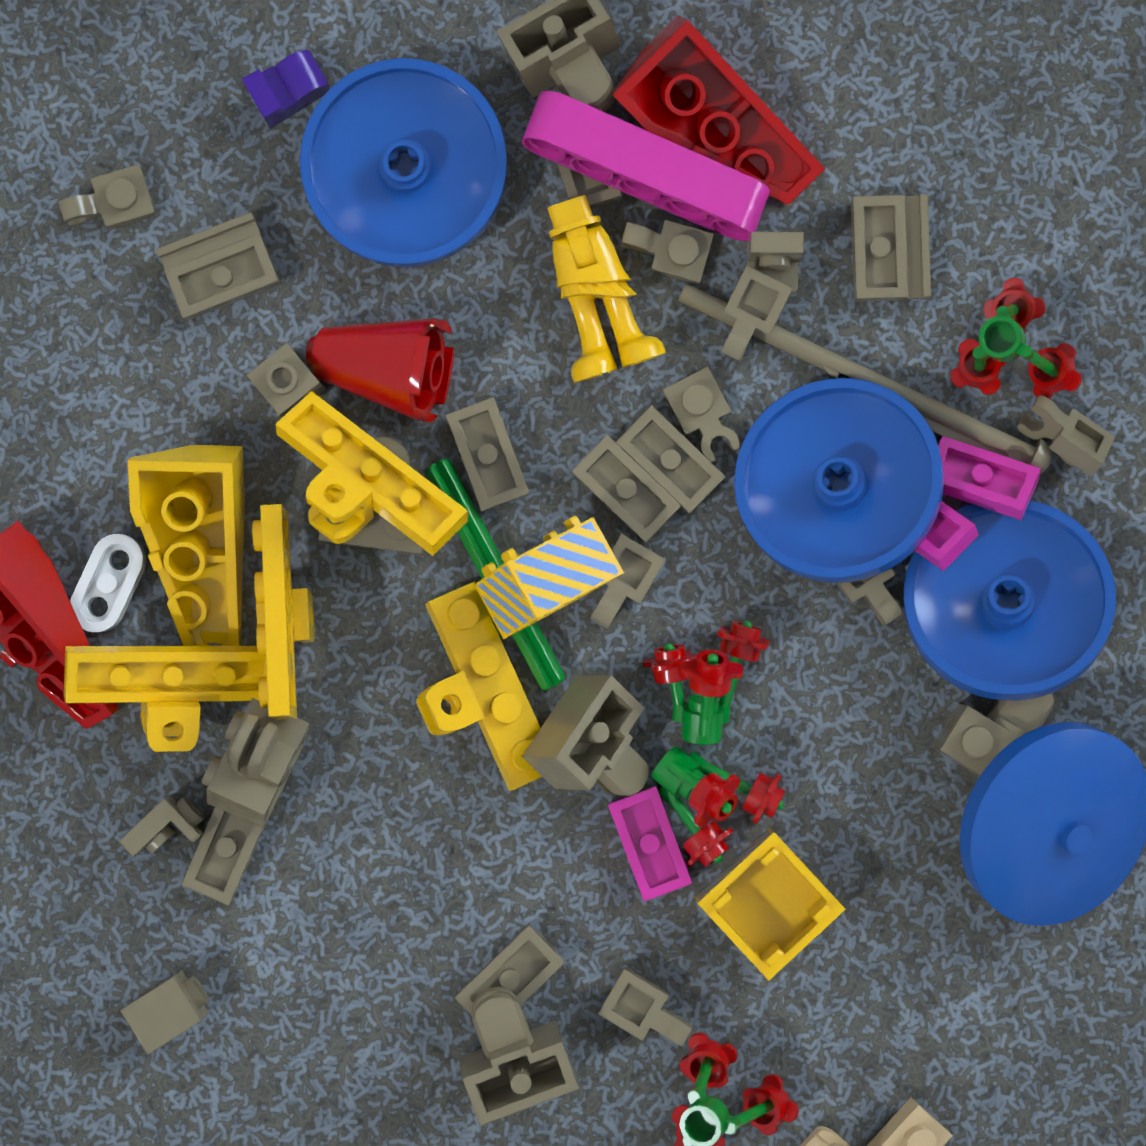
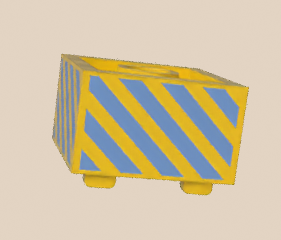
M575 515L564 522L567 531L557 535L553 530L543 536L544 543L519 556L511 548L501 554L504 564L499 568H496L492 562L481 569L485 577L474 584L503 639L575 602L624 573L594 517L580 523Z
M770 827L695 896L697 904L768 981L846 910Z

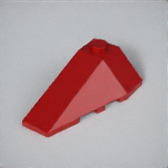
M679 15L639 53L611 93L646 131L761 181L769 188L770 196L787 205L825 170L819 161L687 19Z
M16 521L0 532V642L5 647L1 652L0 658L11 668L19 664L23 667L34 669L40 674L37 678L39 691L81 726L88 729L112 716L118 710L116 702H65V647L90 645L51 559L42 550L36 537L29 533L19 521Z

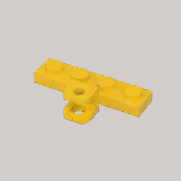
M311 391L276 423L277 435L322 470L311 481L306 490V501L309 505H312L308 513V519L314 528L333 543H344L358 534L374 518V510L433 556L468 522V510ZM326 517L329 518L330 521L333 522V523H340V522H342V523H341V524H331V523H329V522L327 521Z
M282 504L260 505L261 520H253L252 525L254 550L256 552L262 551L263 572H255L254 577L257 650L259 656L266 655L267 676L259 677V702L261 708H268L269 717L275 720L297 719L294 642L311 643L315 640L313 596L308 588L292 589L289 512Z
M474 581L425 604L456 674L423 690L418 695L416 704L429 733L432 735H446L478 721L508 790L512 791L542 777L522 758V755L541 728L489 612L474 586ZM442 699L450 704V715L442 710Z
M66 646L64 699L66 703L141 702V724L150 748L155 752L190 751L196 745L199 736L201 708L199 702L251 701L252 698L259 701V677L267 676L266 655L259 656L257 646Z

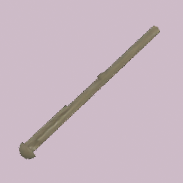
M688 283L685 284L678 302L731 327L734 326L737 319L723 312L728 302ZM775 325L771 335L758 329L753 334L754 338L827 371L834 379H837L838 374L842 373L852 379L869 381L894 391L910 402L921 413L931 430L935 433L1041 468L1040 474L1045 472L1050 466L1052 453L1049 445L1042 439H1039L1035 446H1032Z

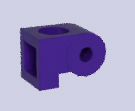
M309 50L295 52L263 72L258 69L242 78L243 83L270 129L318 100L330 89L328 81Z

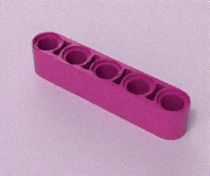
M543 91L539 94L522 138V144L525 148L545 159L720 235L738 241H748L751 232H756L770 193L769 188L764 183L558 92Z

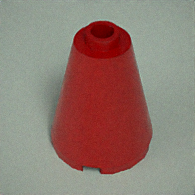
M436 318L323 327L316 336H312L308 341L306 363L309 367H312L313 375L322 381L417 421L432 422L438 417V415L430 413L434 404L444 405L448 395L454 363V348L445 346L444 333L452 335L453 333L451 326L446 320Z

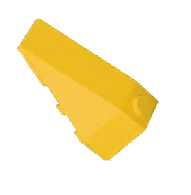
M189 445L129 458L127 462L130 512L136 527L140 526L150 551L148 558L153 570L158 572L169 599L167 606L183 646H211L207 643L222 644L220 646H241L245 504L243 446Z

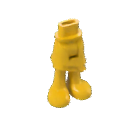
M579 196L548 207L547 209L554 228L548 233L550 238L554 240L552 242V253L556 270L557 288H561V299L568 298L582 346L581 357L572 365L571 376L573 382H582L601 376L603 373L618 370L601 326L595 298L602 299L623 368L666 354L662 341L657 337L646 336L640 331L627 300L628 297L637 295L626 283L631 278L624 271L609 235L600 225V216H593L587 196Z

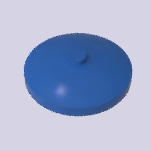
M399 58L378 61L365 65L343 77L328 90L313 110L301 144L300 172L307 200L323 228L333 239L351 253L365 260L391 267L429 265L455 255L467 247L484 231L494 217L500 205L507 179L508 165L504 135L498 118L486 98L474 85L458 73L442 65L420 59Z
M847 378L827 379L801 386L785 394L770 405L755 421L747 433L738 454L734 478L735 496L741 518L749 534L758 547L776 564L787 571L810 580L832 583L853 582L873 577L891 569L908 557L921 544L934 524L941 506L944 490V470L940 450L929 424L921 413L905 398L886 387L865 380Z
M1030 500L1022 520L974 504L956 510V512L975 524L979 534L975 540L944 571L914 551L906 572L904 584L905 620L910 636L920 655L935 672L949 683L971 694L988 699L1018 701L1038 698L1056 692L1075 681L1089 669L1104 648L1115 616L1116 589L1110 564L1098 542L1080 523L1056 508Z
M1059 722L1045 725L1011 742L984 769L975 783L964 809L960 829V853L964 871L973 889L986 903L1002 915L1016 922L1028 925L1046 926L1064 923L1076 919L1099 906L1127 878L1146 841V772L1138 757L1125 743L1106 731L1085 723Z

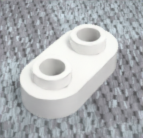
M111 534L102 538L95 545L70 600L82 629L89 632H106L115 628L121 622L144 573L147 562L143 546L133 537L123 534ZM120 550L125 551L129 556V564L123 570H117L112 564L113 555ZM97 597L104 598L108 604L107 612L100 617L95 616L91 611V603Z

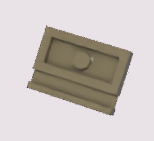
M920 194L919 196H853L851 199L854 302L906 299L928 300L931 297L928 194Z
M252 212L156 249L182 318L185 321L281 284Z

